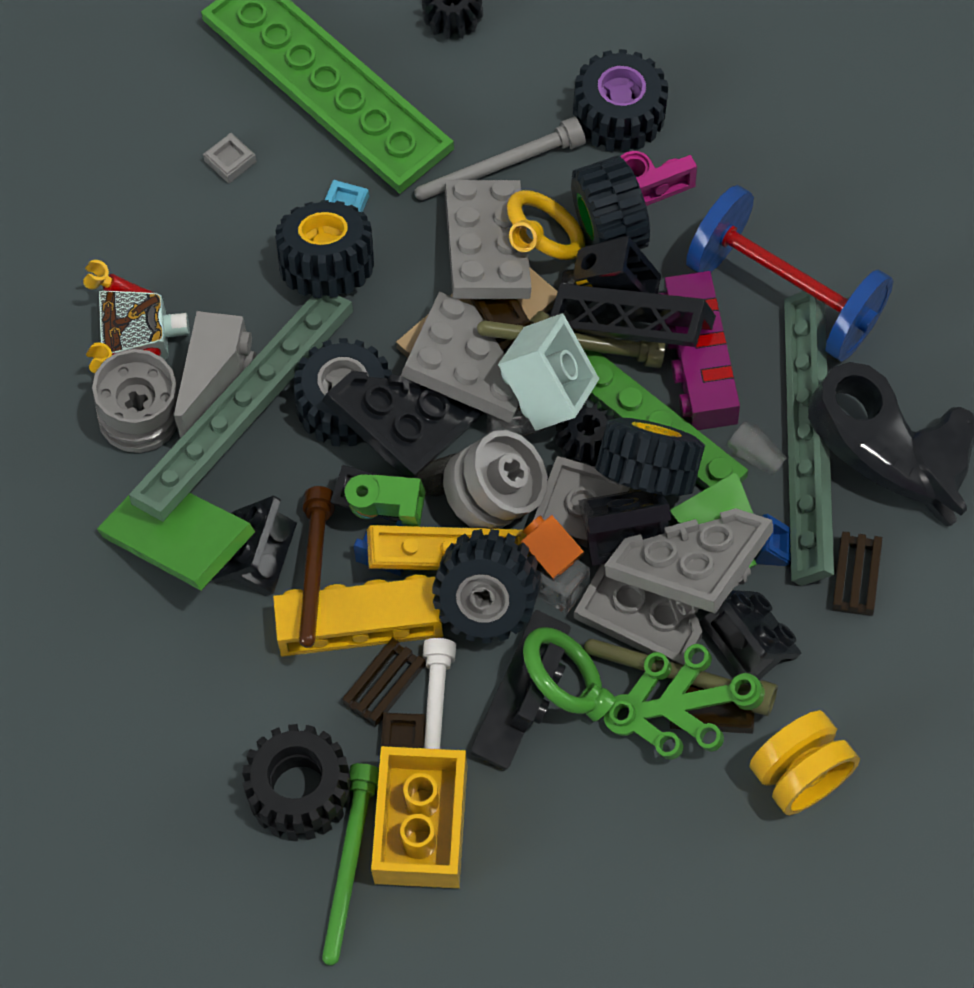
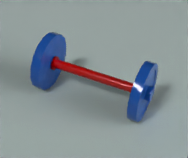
M739 185L730 187L714 203L699 225L687 253L686 265L696 273L712 272L722 263L732 248L736 249L839 312L840 314L827 339L825 351L840 362L848 359L867 337L882 313L892 291L894 282L892 277L879 269L872 271L856 288L849 300L741 235L751 214L754 196Z

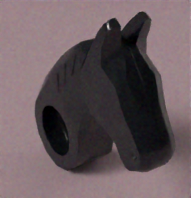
M847 362L833 367L808 400V418L815 432L835 455L860 474L896 494L923 502L944 525H953L957 521L954 512L962 516L967 511V505L958 490L968 473L974 445V414L962 407H952L939 419L935 426L914 432L906 423L895 393L886 377L869 365ZM843 393L855 397L864 406L868 420L855 419L847 415L840 408L836 400V394Z

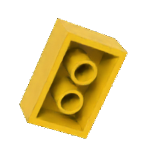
M381 746L371 865L374 884L460 888L468 767L466 750Z

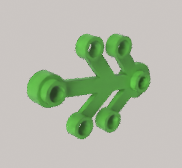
M693 644L686 649L684 653L685 664L659 699L646 701L647 697L659 680L669 676L672 666L668 658L660 652L648 655L644 661L645 672L629 694L615 696L616 701L604 715V722L617 735L628 736L633 733L638 734L654 745L657 752L663 758L673 760L679 757L683 751L681 739L673 732H661L648 722L647 719L664 716L696 738L698 744L704 750L713 752L723 745V733L716 725L711 723L704 724L686 711L734 702L740 709L752 710L763 702L765 690L757 677L749 673H743L734 677L729 685L686 693L699 673L708 669L712 662L711 654L705 646ZM697 652H703V661L693 664V655ZM658 660L664 661V667L661 671L652 672L653 663ZM742 684H751V690L748 694H738V689ZM629 708L628 717L624 720H618L617 714L619 710ZM710 731L716 732L715 741L705 744L703 741L705 734ZM670 739L675 740V748L670 752H664V743Z

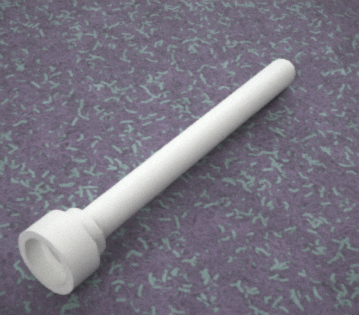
M430 638L425 640L423 644L422 658L426 661V667L430 669L423 747L426 749H440L446 670H449L451 663L455 662L456 643L444 638Z

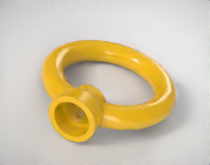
M529 190L515 192L509 197L507 214L513 225L509 231V240L517 251L529 252L536 248L540 252L556 259L572 260L577 258L578 251L586 245L585 236L576 219L563 206L541 193ZM522 206L535 207L555 219L568 234L570 244H560L544 236L541 224L534 220H527L522 211ZM527 228H529L532 232L533 239L528 237L526 232Z

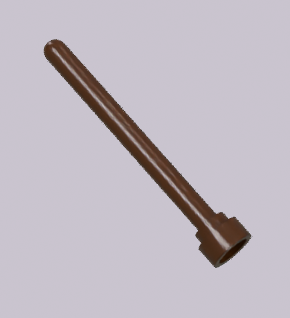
M314 486L307 489L303 499V511L310 520L299 630V643L305 648L313 646L316 639L325 522L335 511V505L330 503L333 491L324 486Z

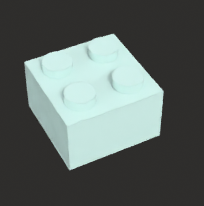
M563 313L523 327L498 364L503 380L506 384L510 385L519 401L523 415L529 418L535 431L576 418L599 380L597 373Z

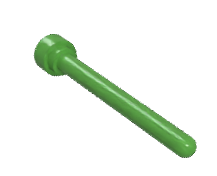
M356 763L350 765V792L353 793V799L322 954L323 962L327 965H335L339 961L369 799L375 795V790H378L379 768L369 764Z

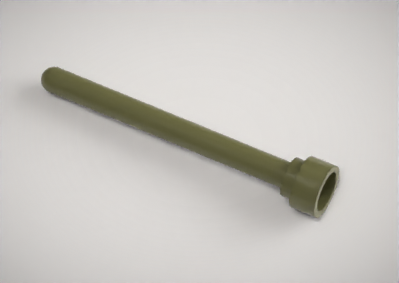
M484 320L477 325V331L482 336L515 340L525 326ZM574 333L583 350L636 357V360L643 362V365L646 367L661 368L665 343L636 342Z
M589 639L584 644V650L589 655L645 671L644 661L648 656L647 654L596 639ZM658 660L653 663L652 672L661 671L664 667V661ZM671 662L672 669L667 678L674 679L683 665ZM702 671L691 685L709 689L729 685L732 680ZM761 680L760 682L765 690L764 699L757 708L752 709V712L769 717L775 703L778 685ZM742 684L738 689V694H748L751 690V684Z

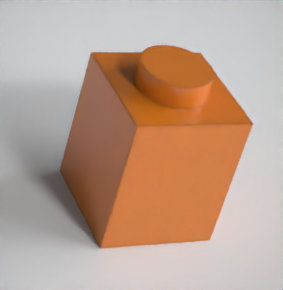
M540 515L522 531L526 537L521 543L524 542L529 547V553L532 556L535 555L537 562L553 580H556L584 555L581 547L553 515L549 516L546 520Z

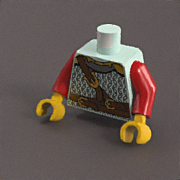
M92 260L85 267L88 272L96 275L87 274L83 279L85 287L97 289L102 285L104 290L99 291L101 343L92 344L86 353L87 357L94 358L89 365L92 373H96L103 361L115 353L130 349L147 350L166 360L169 356L168 338L189 336L187 313L166 315L162 295L114 274L108 275L109 269L107 265L100 260Z

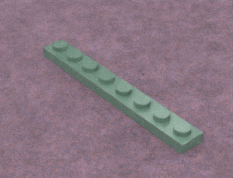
M805 291L784 299L791 581L800 586L834 575L830 448L815 432L808 418V400L827 375L825 304Z
M312 295L129 494L131 504L163 522L294 378L295 370H299L298 363L302 357L309 358L308 351L314 346L320 349L323 346L322 342L327 341L353 313L352 302L339 295L330 298V296L313 298Z

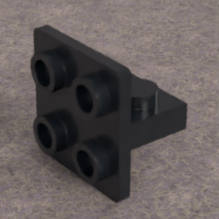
M273 495L231 513L249 522L255 533L211 581L219 584L234 579L264 596L274 594L297 522L277 512L281 499Z
M732 590L716 613L710 612L700 621V624L738 674H752L759 681L782 659H796L802 654L795 644L797 640L793 632L776 620L771 613L772 606L770 602L759 592Z

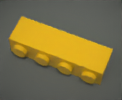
M411 575L401 581L387 582L376 579L367 581L364 585L346 587L345 585L334 584L325 587L319 592L315 643L308 648L301 646L299 643L303 590L292 589L284 592L283 595L273 596L277 642L281 657L388 644L392 637L399 642L443 637L442 623L439 618L440 609H435L433 604L435 594L432 593V587L435 577Z

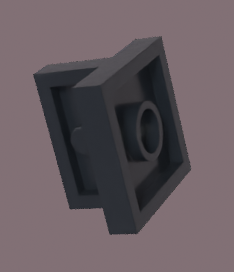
M633 490L578 500L580 515L585 524L592 566L605 564L625 538L641 534L642 539H647L665 534L664 528L669 527L668 520H671L669 503L660 494Z

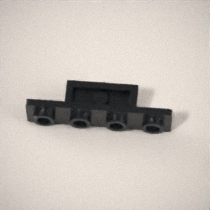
M539 610L533 612L470 751L472 755L503 770H507L511 765L526 730L533 722L540 724L550 701L543 699L544 695L537 688L527 671L523 658L524 641L531 631L540 627L554 628L567 635L571 630L568 624ZM551 642L549 644H542L540 646L541 661L549 676L558 685L566 667L559 663L565 649Z

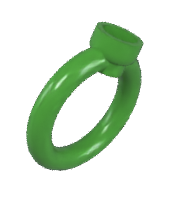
M540 627L528 634L524 641L523 658L531 679L542 694L559 708L574 714H586L593 722L603 717L613 706L616 697L606 688H602L599 672L583 647L569 635L554 628ZM551 642L565 649L564 653L576 664L586 686L579 697L565 692L549 676L540 657V646L542 644H549Z

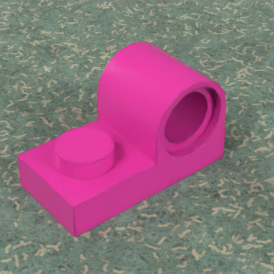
M629 151L621 155V158L630 166L634 175L639 176L636 179L641 188L646 206L696 187L697 165L691 155L680 159H670L657 168L654 167L650 158L642 152Z

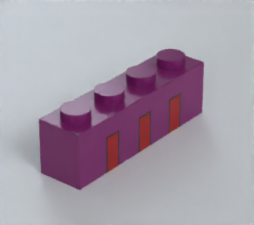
M711 271L665 277L664 293L658 294L705 299L716 315L712 330L701 329L696 347L667 344L668 350L674 349L676 360H672L675 384L682 383L684 393L679 394L682 418L689 417L690 424L697 430L737 425L740 403ZM668 326L671 332L688 334L689 328Z

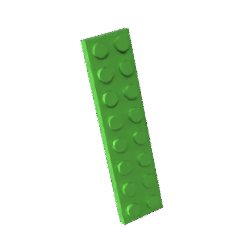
M215 0L201 11L202 20L399 194L454 150V141L291 0Z

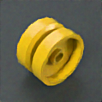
M821 710L810 712L782 728L755 753L750 761V769L762 784L766 786L775 785L772 798L784 814L789 816L802 812L828 796L854 772L860 762V757L847 741H834L837 728L825 712Z

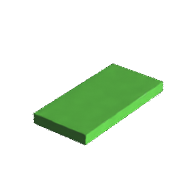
M190 492L163 522L132 505L128 495L97 528L103 538L199 590H202L255 533L249 522Z

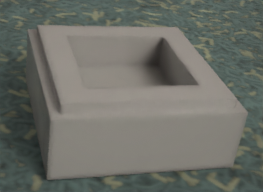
M229 133L203 154L204 161L228 184L257 162L256 155L232 133Z

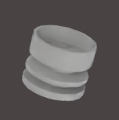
M138 349L117 352L103 361L94 375L92 385L97 419L102 435L111 445L123 451L135 453L155 450L168 442L177 429L174 412L178 394L172 368L162 357L150 351Z

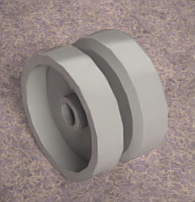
M500 430L489 433L452 456L444 469L443 487L450 507L456 516L469 527L501 529L541 505L547 493L548 476L541 456L529 441L517 433Z

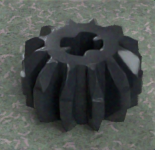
M422 0V9L424 10L422 13L425 24L431 26L434 35L444 32L447 40L452 34H458L463 39L465 30L475 32L477 22L482 21V0Z
M599 401L592 408L587 407L586 403H584L576 418L556 424V431L558 432L555 435V444L557 447L562 448V456L566 459L575 457V461L580 463L590 461L591 466L596 467L607 420L615 419V413L612 408L601 412ZM585 433H592V435L586 436Z

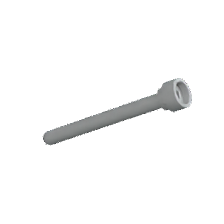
M575 116L560 122V126L555 128L554 133L420 185L415 189L414 195L416 199L423 201L443 193L445 180H476L559 146L563 149L569 147L572 150L586 144L583 129Z

